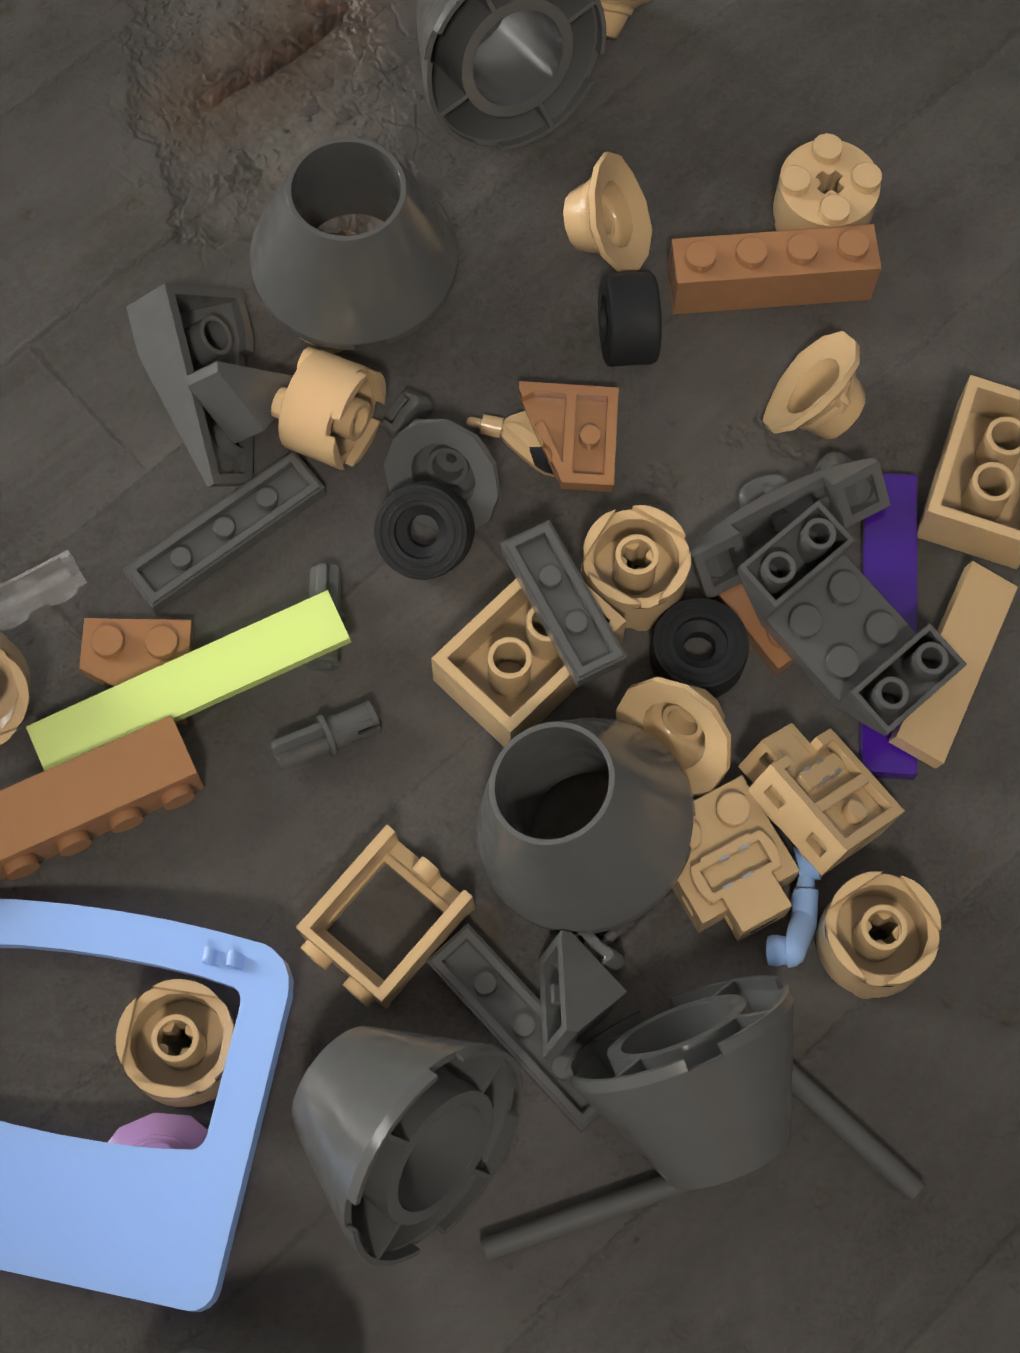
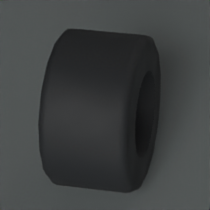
M652 272L607 273L601 278L598 297V325L603 360L609 367L651 365L657 362L659 358L662 339L661 300L657 279Z

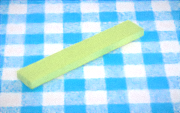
M328 590L30 724L26 726V729L44 771L170 715H172L175 722H178L351 643V640Z

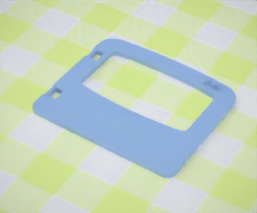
M0 899V948H26L68 952L127 961L203 978L236 989L239 992L240 1007L208 1133L204 1142L199 1147L193 1150L163 1149L106 1143L59 1135L0 1121V1270L190 1312H202L209 1309L217 1301L222 1289L293 1000L294 979L288 963L277 951L266 944L172 920L73 904Z

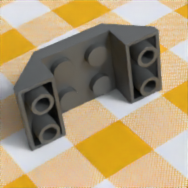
M818 500L737 568V572L763 628L828 701L837 709L886 736L967 664L930 623L916 634L844 554L855 540Z

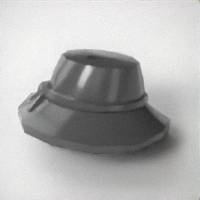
M416 419L393 437L384 463L389 494L415 482H439L454 489L466 501L472 512L474 529L492 520L501 495L496 461L478 435L449 419ZM449 454L455 455L456 458L450 457ZM418 515L415 517V521L439 532L436 521L430 516Z

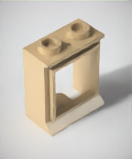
M386 825L296 926L299 933L306 940L300 949L322 969L326 970L333 963L345 973L348 979L342 985L366 1007H369L376 1000L387 1010L390 1003L426 963V960L433 955L458 924L475 909L472 895L466 890H463L461 893L441 877L438 868L423 856L419 859L399 842L396 831L389 825ZM386 864L443 912V914L384 981L327 930Z

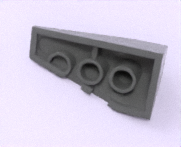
M164 283L126 306L138 356L206 486H242L253 479V436L233 444L187 387L186 376L216 361L247 367V356L254 353V335L242 289Z

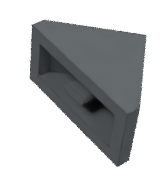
M216 361L186 377L187 387L232 443L235 444L265 431L276 419L271 415L274 396L280 388H288L293 375Z
M564 930L559 932L539 958L543 1059L553 1061L601 1023L627 993L623 986L572 932Z

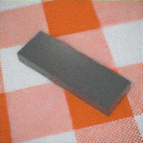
M550 520L501 542L500 550L577 688L627 663V655Z

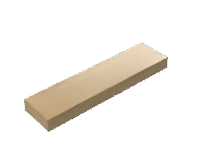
M974 561L964 567L937 631L967 665L893 730L889 743L935 769L944 764L1018 586Z

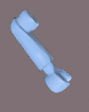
M793 847L795 853L793 860L800 871L796 876L798 881L791 897V919L788 924L786 936L770 935L766 941L767 963L771 966L787 965L788 968L802 963L817 927L819 890L815 889V880H821L822 876L800 854L797 847Z

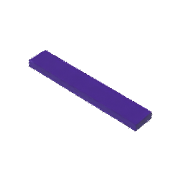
M882 473L891 505L862 520L861 573L917 634V475ZM860 722L859 760L876 778L914 780L917 776V758L889 743L893 730L884 736Z

